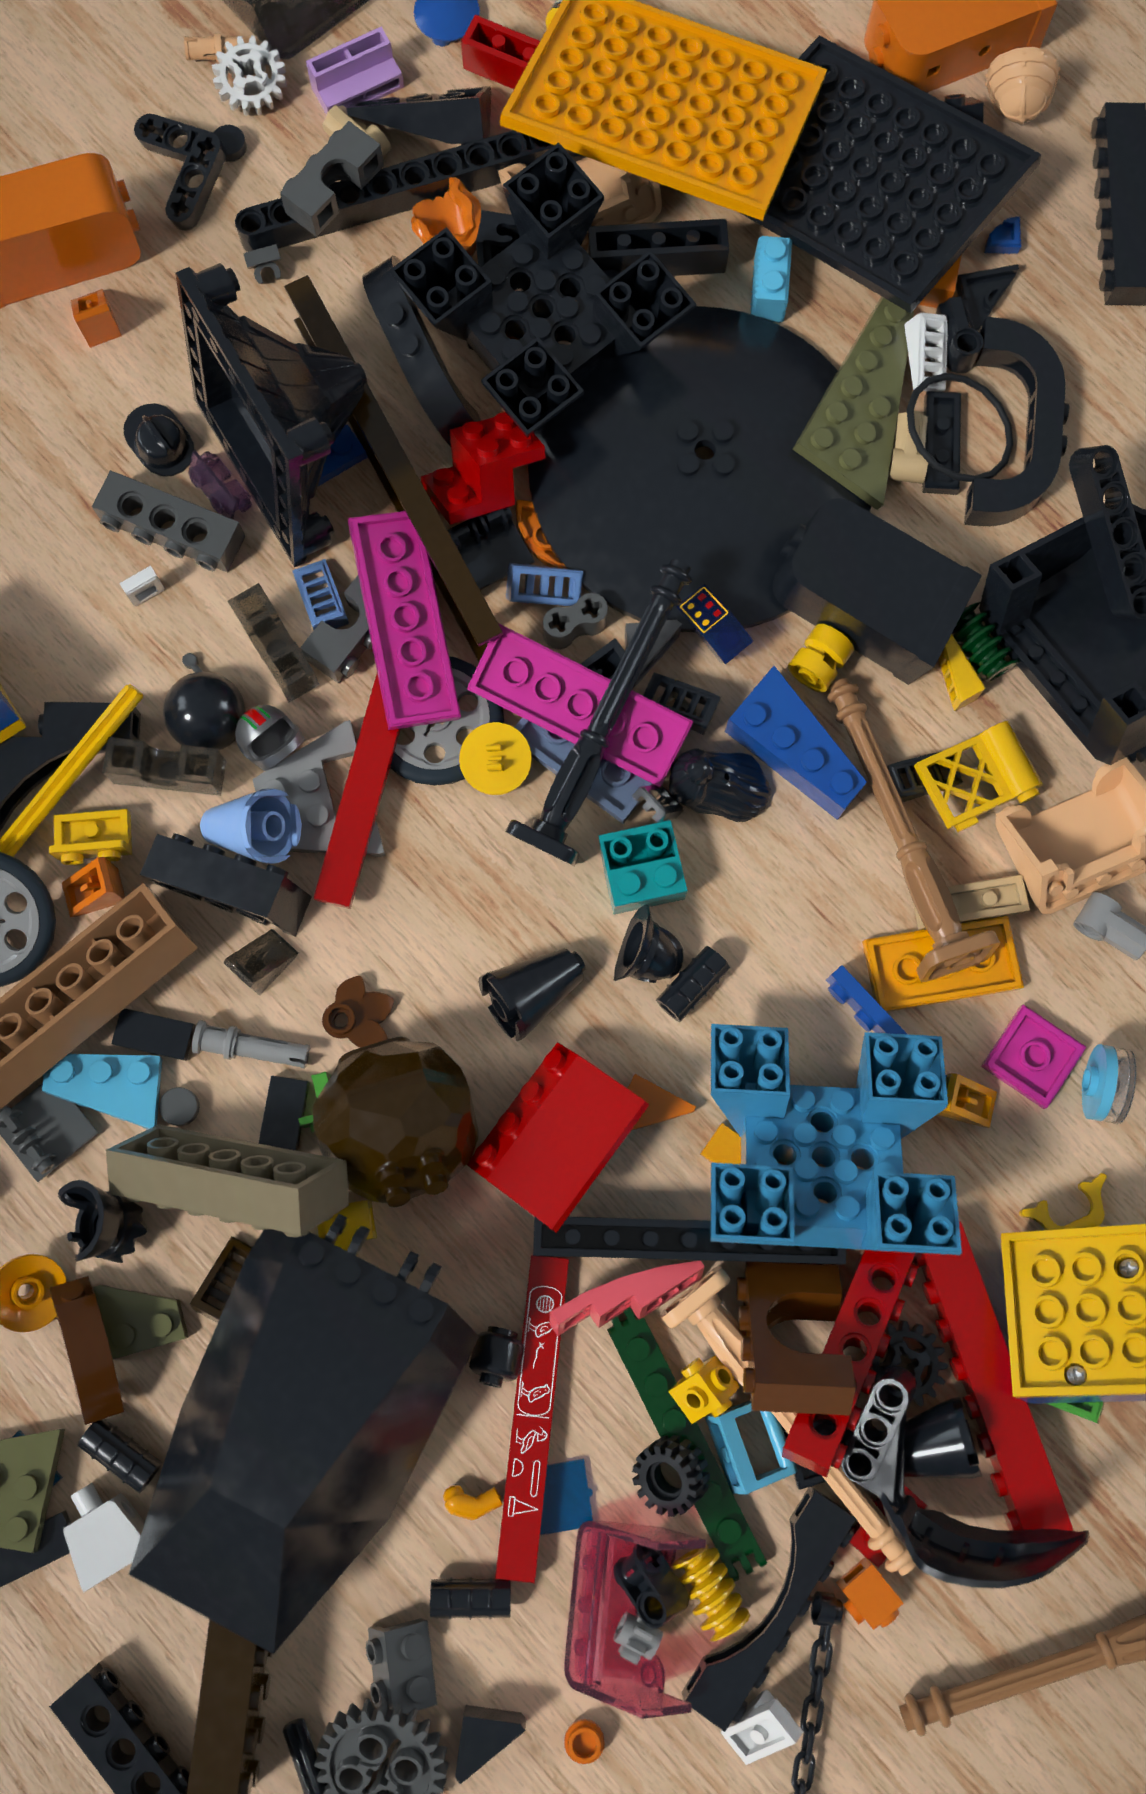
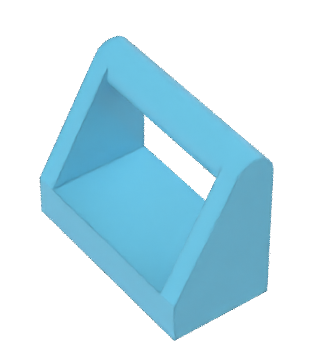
M751 1400L729 1407L715 1418L712 1414L705 1416L729 1488L733 1494H749L798 1472L794 1462L782 1457L783 1446L786 1441L782 1425L771 1412L760 1411L780 1468L755 1476L735 1418L752 1412Z

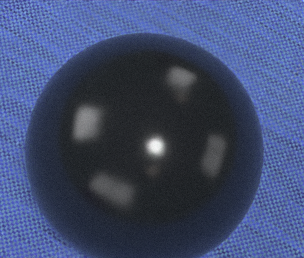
M212 672L191 673L179 679L169 690L163 707L165 725L171 736L183 747L200 753L216 752L236 740L235 731L237 723L246 712L243 697L237 687L227 678Z

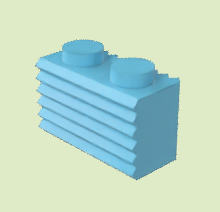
M761 236L757 242L753 267L750 314L771 322L780 323L785 318L789 297L792 240L790 238Z

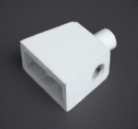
M93 1483L71 1495L81 1518L64 1528V1536L83 1592L133 1562L145 1524L142 1517L121 1493L103 1504Z

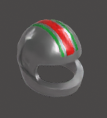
M258 705L247 710L240 717L235 731L236 742L240 751L263 771H267L278 764L305 740L299 727L293 724L281 710L271 705Z

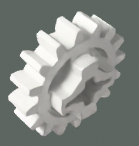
M251 35L249 43H244L242 37L237 36L238 45L233 46L227 41L225 42L227 53L224 54L217 51L216 56L220 64H212L213 73L217 76L213 78L215 88L220 90L219 96L222 102L229 100L231 110L235 111L240 105L246 116H248L250 108H255L257 114L262 115L261 106L266 105L272 110L274 108L272 98L274 97L279 100L283 98L279 87L282 88L287 85L286 78L283 76L286 73L284 62H279L280 56L277 49L269 52L268 41L264 40L259 46L253 35ZM266 63L272 71L271 79L268 78L267 73H265ZM228 73L234 79L233 88L228 83Z

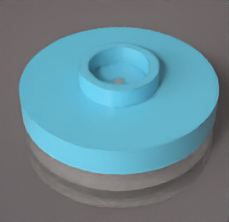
M1098 1044L1093 1049L1082 1078V1108L1087 1119L1121 1124L1127 1117L1136 1086V1060L1132 1050Z

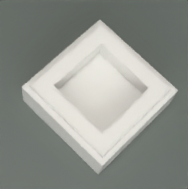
M151 566L119 583L134 606L140 605L165 589Z

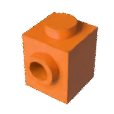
M866 1557L860 1560L836 1582L849 1599L843 1604L859 1625L866 1620L873 1630L879 1625L886 1627L892 1623L900 1613L898 1608L904 1604Z

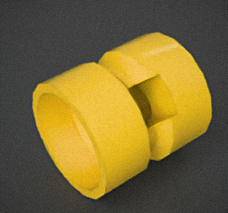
M817 624L804 642L806 648H800L788 664V670L801 684L816 692L823 693L828 690L837 677L838 672L836 669L843 668L853 654L854 646L844 634L826 624Z

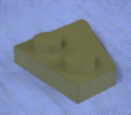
M106 1285L93 1287L112 1359L189 1338L180 1300L113 1288Z

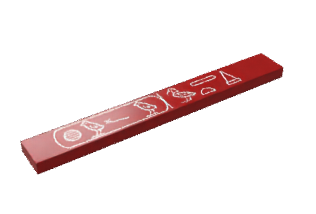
M531 1255L521 1341L524 1345V1353L517 1377L495 1579L535 1583L561 1335L557 1336L550 1326L549 1319L550 1311L558 1308L565 1302L569 1259Z

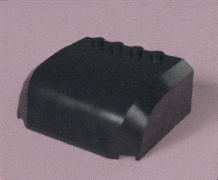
M1132 504L1146 551V510ZM1082 517L992 563L986 578L979 611L980 613L988 612V616L983 620L985 625L992 623L996 625L990 634L993 637L999 635L1004 637L999 645L1002 648H1011L1008 654L1012 660L1018 659L1019 663L1017 666L1096 760L1112 765L1145 747L1146 620L1120 619L1112 614L1084 518Z

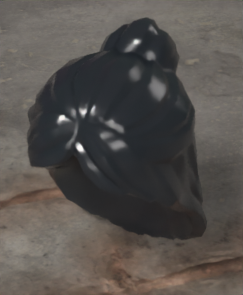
M695 748L682 753L675 760L671 768V775L669 777V791L676 801L696 813L713 814L735 822H746L756 817L760 811L765 809L771 796V788L764 776L763 770L756 759L749 754L709 752Z

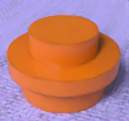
M581 1719L572 1723L567 1729L564 1745L568 1756L573 1761L579 1764H590L596 1761L604 1750V1734L595 1722Z

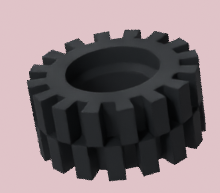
M668 1435L662 1436L654 1441L635 1459L637 1463L633 1465L632 1472L638 1474L633 1478L634 1486L641 1485L642 1487L637 1491L639 1498L646 1495L649 1500L645 1505L649 1509L657 1505L656 1513L663 1515L668 1511V1517H675L678 1513L680 1515L686 1513L707 1492L709 1485L705 1483L710 1480V1472H703L708 1466L706 1459L699 1461L697 1458L702 1453L700 1449L696 1447L693 1451L690 1450L689 1447L692 1442L685 1439L680 1443V1436L673 1435L668 1438ZM664 1462L671 1465L678 1472L682 1482L681 1488H675L665 1480L661 1472V1463Z

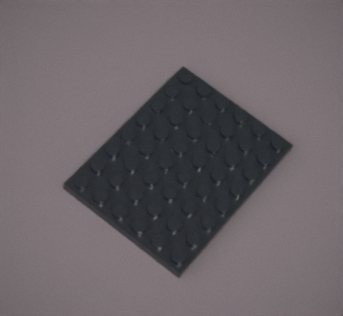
M819 35L798 59L827 69L822 87L763 221L745 214L742 215L780 237L790 238L793 245L900 308L912 313L1038 167L1041 154Z

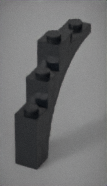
M44 702V714H40L38 718V730L42 737H10L0 744V832L14 809L37 785L50 777L58 769L110 703ZM136 707L98 754L111 750L139 748L141 713Z

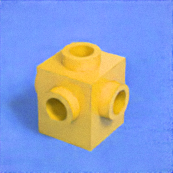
M714 1355L705 1362L697 1358L681 1371L683 1377L668 1392L691 1424L709 1413L715 1418L725 1412L733 1404L730 1397L740 1388V1385L730 1370Z

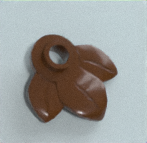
M361 976L349 978L340 984L336 991L335 1002L324 1011L322 1017L323 1027L330 1036L337 1039L348 1038L359 1048L387 1040L386 1032L379 1024L390 1014L394 1005V999L380 992L366 993V987ZM340 1014L348 1016V1023L344 1027H338L335 1024V1019Z

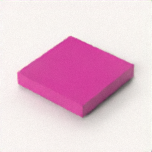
M1023 1004L1018 1008L981 1067L1042 1109H1047L1086 1049V1046Z

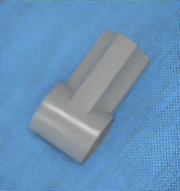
M1092 892L1073 923L1074 927L1091 939L1097 941L1104 940L1133 960L1140 959L1146 951V927L1123 913L1121 905L1111 897L1099 892Z

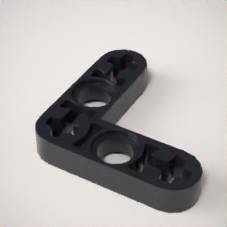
M145 114L136 121L134 126V134L143 147L149 151L184 162L166 203L165 211L176 228L185 231L190 230L197 225L226 160V148L218 136L210 131L155 114ZM155 128L160 134L149 133L148 136L146 135L148 132H154ZM178 136H188L184 146L180 148L173 147V142ZM213 147L215 148L213 152L208 151L206 155L204 154L205 150H211ZM198 174L204 176L200 186L196 188L189 187V181L193 176ZM186 208H188L187 213H181L180 216H178L179 211H185Z

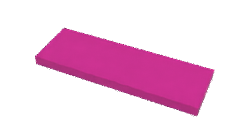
M405 511L349 518L348 525L388 730L459 720L461 713L430 558Z
M499 624L503 635L489 641L467 690L576 744L580 738V731L588 728L611 679ZM632 690L608 737L610 746L605 749L603 759L661 787L694 721Z

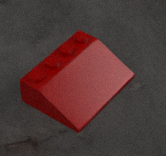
M557 1042L545 1056L543 1062L529 1081L522 1087L520 1093L506 1112L499 1118L497 1124L483 1143L476 1149L467 1166L557 1233L646 1111L649 1104L583 1057Z

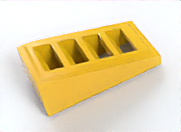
M951 634L938 660L954 711H957L977 700L985 690V686Z

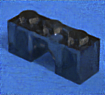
M259 583L228 600L236 618L289 703L320 685L313 669L297 643L292 640L277 611Z
M109 737L102 773L113 784L221 796L227 761L218 749L181 745L179 752L153 748L145 741Z

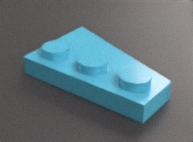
M68 1054L44 1074L42 1091L148 1130L157 1125L162 1058L161 1056Z

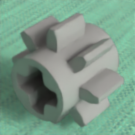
M625 1612L615 1630L613 1641L620 1644L618 1649L620 1656L637 1665L641 1656L648 1660L654 1657L660 1645L663 1631L646 1625L641 1620L638 1612H636L635 1616Z

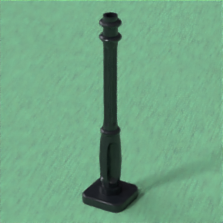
M672 558L669 564H664L660 567L663 576L658 585L650 587V592L653 596L588 728L580 731V738L559 769L546 797L540 819L535 818L531 827L517 820H511L505 831L511 836L574 867L580 854L575 849L564 844L568 836L565 830L578 813L592 787L605 749L610 746L608 737L673 606H678L682 603L679 594L683 586L692 583V578L689 575L691 567L677 559Z

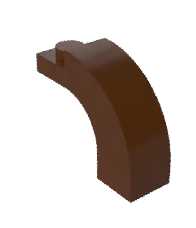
M86 1276L50 1287L53 1305L85 1425L123 1413L124 1407L102 1317L89 1277Z

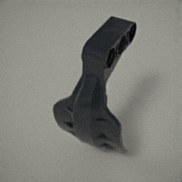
M900 1366L891 1367L883 1373L872 1390L848 1444L841 1465L848 1479L880 1497L886 1517L896 1537L908 1549L912 1560L920 1570L947 1583L974 1588H1007L1027 1584L1046 1576L1088 1543L1090 1537L1089 1530H993L965 1524L936 1510L919 1508L912 1496L904 1494L907 1410L916 1392V1380L910 1371ZM886 1384H893L899 1387L903 1397L893 1396L888 1391ZM871 1419L881 1420L886 1425L887 1431L878 1430L872 1424ZM856 1453L865 1454L872 1464L862 1463L857 1458Z

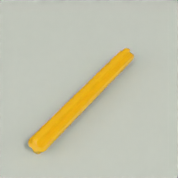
M131 684L123 687L1 837L0 852L14 857L143 699V694Z

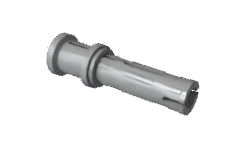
M203 1020L198 1021L192 1042V1052L196 1054L206 1051L222 1054L224 1059L231 1060V1058L235 1059L236 1056L292 1065L303 1069L306 1068L309 1053L307 1052L310 1050V1045L296 1044L243 1034L235 1026H230L229 1029L207 1025L206 1021Z

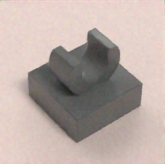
M276 244L243 253L247 268L256 267L254 276L259 284L263 283L261 270L265 267L273 269L276 279L280 278V269L274 263V261L281 260Z

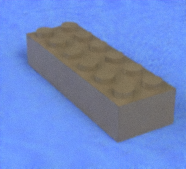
M159 1124L106 1149L109 1194L126 1197L127 1201L130 1202L144 1201L157 1204V1207L161 1209H181L188 1211V1214L193 1216H213L225 1223H245L257 1230H277L284 1232L289 1237L307 1235L309 1230L324 1221L332 1219L333 1215L349 1206L347 1160Z

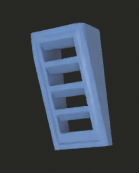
M326 559L292 570L313 630L321 621L335 629L349 624ZM323 571L324 576L304 583L303 577ZM327 583L328 587L308 594L307 589ZM331 594L332 598L312 605V600ZM335 605V610L316 616L315 612Z
M509 563L506 599L510 602L572 606L581 597L583 571ZM520 574H526L524 593L519 592ZM535 575H541L539 594H533ZM550 576H555L553 596L548 595ZM564 577H570L568 597H562Z

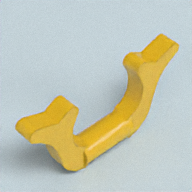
M1101 1173L1091 1182H1081L1078 1184V1189L1089 1200L1090 1211L1086 1216L1064 1226L1055 1224L1049 1215L1048 1203L1045 1200L1039 1201L1035 1208L1020 1210L1019 1215L1038 1222L1045 1230L1099 1227L1105 1216L1101 1190L1107 1177L1104 1173Z

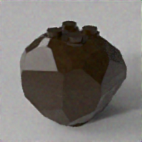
M394 1037L349 1051L341 1056L337 1068L313 1104V1126L322 1154L326 1157L347 1160L348 1190L371 1202L387 1203L390 1207L403 1206L411 1198L425 1193L436 1195L444 1192L448 1188V1182L470 1162L479 1139L476 1116L466 1077L460 1066L435 1043L411 1042L406 1037Z

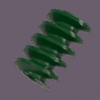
M977 602L964 609L952 634H954L953 637L959 646L963 645L961 649L966 657H970L969 662L972 667L978 669L976 673L981 681L986 680V682H990L1011 670L1019 661L1018 659L1010 661L1004 659L1011 651V648H997L1004 637L1002 635L990 637L989 634L996 625L992 623L983 626L982 622L988 616V612L984 611L976 614L974 610L981 603Z

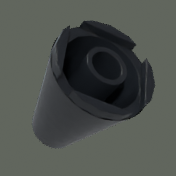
M564 948L487 972L479 977L478 983L482 996L489 993L492 1005L488 1009L507 1036L510 1038L516 1036V1041H520L584 980L583 971L586 970V967L577 952L573 951L571 953L568 949Z
M960 1396L950 1398L906 1420L904 1477L976 1478L982 1476L979 1466L976 1465L979 1464L968 1420L965 1419L963 1413L964 1406Z

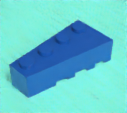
M775 666L768 671L728 719L725 732L837 820L867 783Z

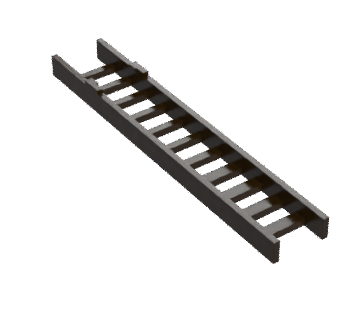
M306 275L285 285V291L300 316L294 319V322L305 343L351 358L353 363H356L309 276ZM366 383L364 384L363 396L348 422L365 449L367 457L396 511H405L429 554L434 581L477 661L480 662L489 641L503 635V631Z

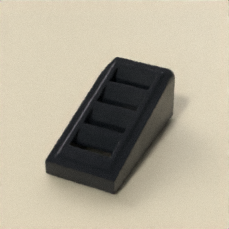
M654 672L643 696L652 700L659 685L666 688L658 704L694 721L691 730L704 735L721 697L704 689ZM672 691L678 693L673 707L667 706L666 704ZM685 697L691 699L686 712L679 710ZM698 703L704 705L700 717L693 715Z
M939 752L887 765L902 802L928 795L925 786L918 785L913 772L915 769L914 765ZM954 756L947 759L953 761ZM939 764L932 765L936 780L946 784L947 779L943 778ZM956 771L952 786L963 783L958 771ZM902 773H906L911 788H905L901 777Z

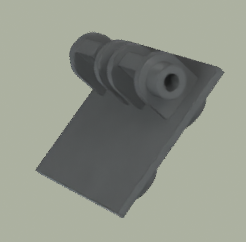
M43 1083L14 1107L5 1106L0 1109V1135L37 1182L41 1181L99 1133L75 1103L43 1092Z

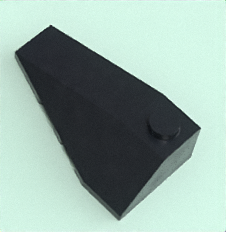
M491 86L447 90V93L439 95V99H433V96L428 95V93H421L407 97L406 102L401 103L399 97L353 102L346 108L347 115L448 144L464 145L490 136Z

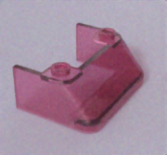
M586 1521L580 1526L576 1538L564 1660L565 1677L572 1689L641 1719L691 1713V1703L664 1693L665 1669L662 1661L656 1654L651 1660L641 1656L637 1665L620 1656L618 1652L620 1644L613 1641L615 1630L625 1612L635 1616L637 1610L625 1591L617 1583L613 1568L620 1558L629 1557L633 1553V1548L636 1544L661 1550L666 1561L671 1566L675 1560L676 1550L705 1548V1539L664 1527L610 1521ZM650 1556L644 1562L648 1564L652 1560V1557ZM631 1569L626 1575L629 1577L635 1571Z

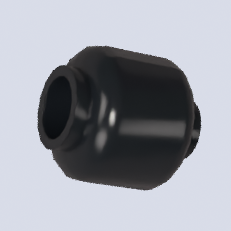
M489 1326L487 1332L478 1334L479 1338L472 1351L469 1367L475 1374L480 1375L479 1383L501 1388L503 1381L510 1382L518 1377L524 1345L517 1339L518 1334L505 1328Z

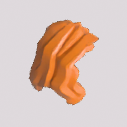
M449 177V191L445 192L443 198L438 196L434 200L425 199L413 206L412 230L425 244L447 227L472 257L477 250L476 240L481 219V205L479 200L465 187L460 179Z

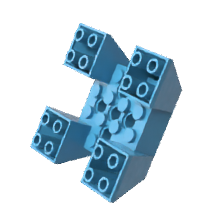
M711 1024V1096L741 1137V1164L711 1163V1241L950 1255L961 1254L955 1176L903 1173L901 1139L948 1106L942 1036L865 1032L856 1088L790 1085L788 1028ZM778 1162H783L787 1165H781ZM818 1199L825 1200L828 1203H822Z

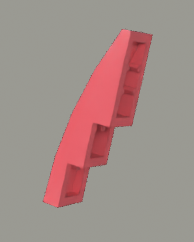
M701 1260L659 1266L620 1277L586 1291L550 1311L549 1324L557 1336L588 1316H591L597 1327L600 1328L629 1307L640 1320L701 1280L705 1266Z

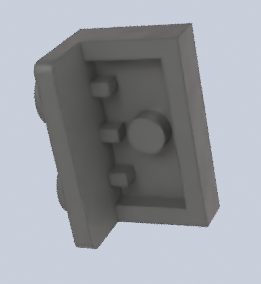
M420 1618L387 1628L379 1626L369 1627L366 1655L369 1663L372 1665L374 1682L371 1684L370 1693L374 1706L379 1708L382 1698H386L388 1708L394 1710L400 1701L403 1702L402 1713L408 1714L415 1708L422 1710L437 1705L428 1620Z

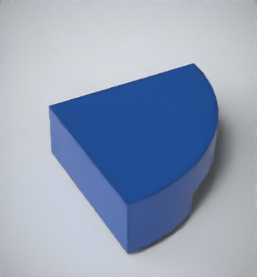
M1020 217L1008 218L990 233L984 253L1018 254L1021 249Z

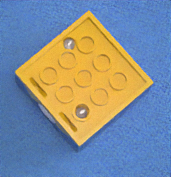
M1146 1224L1001 1233L1013 1397L1030 1404L1146 1401Z

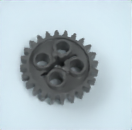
M382 1698L379 1708H374L372 1702L366 1699L362 1711L352 1703L347 1714L341 1711L337 1712L334 1722L327 1724L325 1732L321 1737L317 1748L319 1754L315 1761V1767L320 1768L317 1782L327 1783L323 1794L443 1793L449 1762L445 1761L447 1747L438 1746L441 1733H428L431 1720L426 1719L418 1723L416 1721L418 1713L416 1708L408 1715L402 1713L403 1702L399 1701L394 1710L388 1708L386 1698ZM395 1739H399L398 1743H396L393 1748L391 1757L385 1759L388 1748L390 1747L392 1742ZM381 1766L372 1786L369 1789H365L371 1780L373 1771H377Z

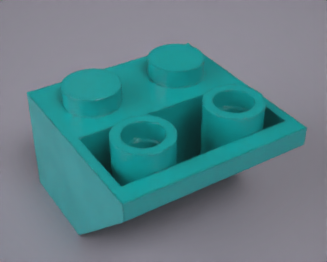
M671 820L598 835L613 915L638 910L646 904L652 907L685 900L688 890Z

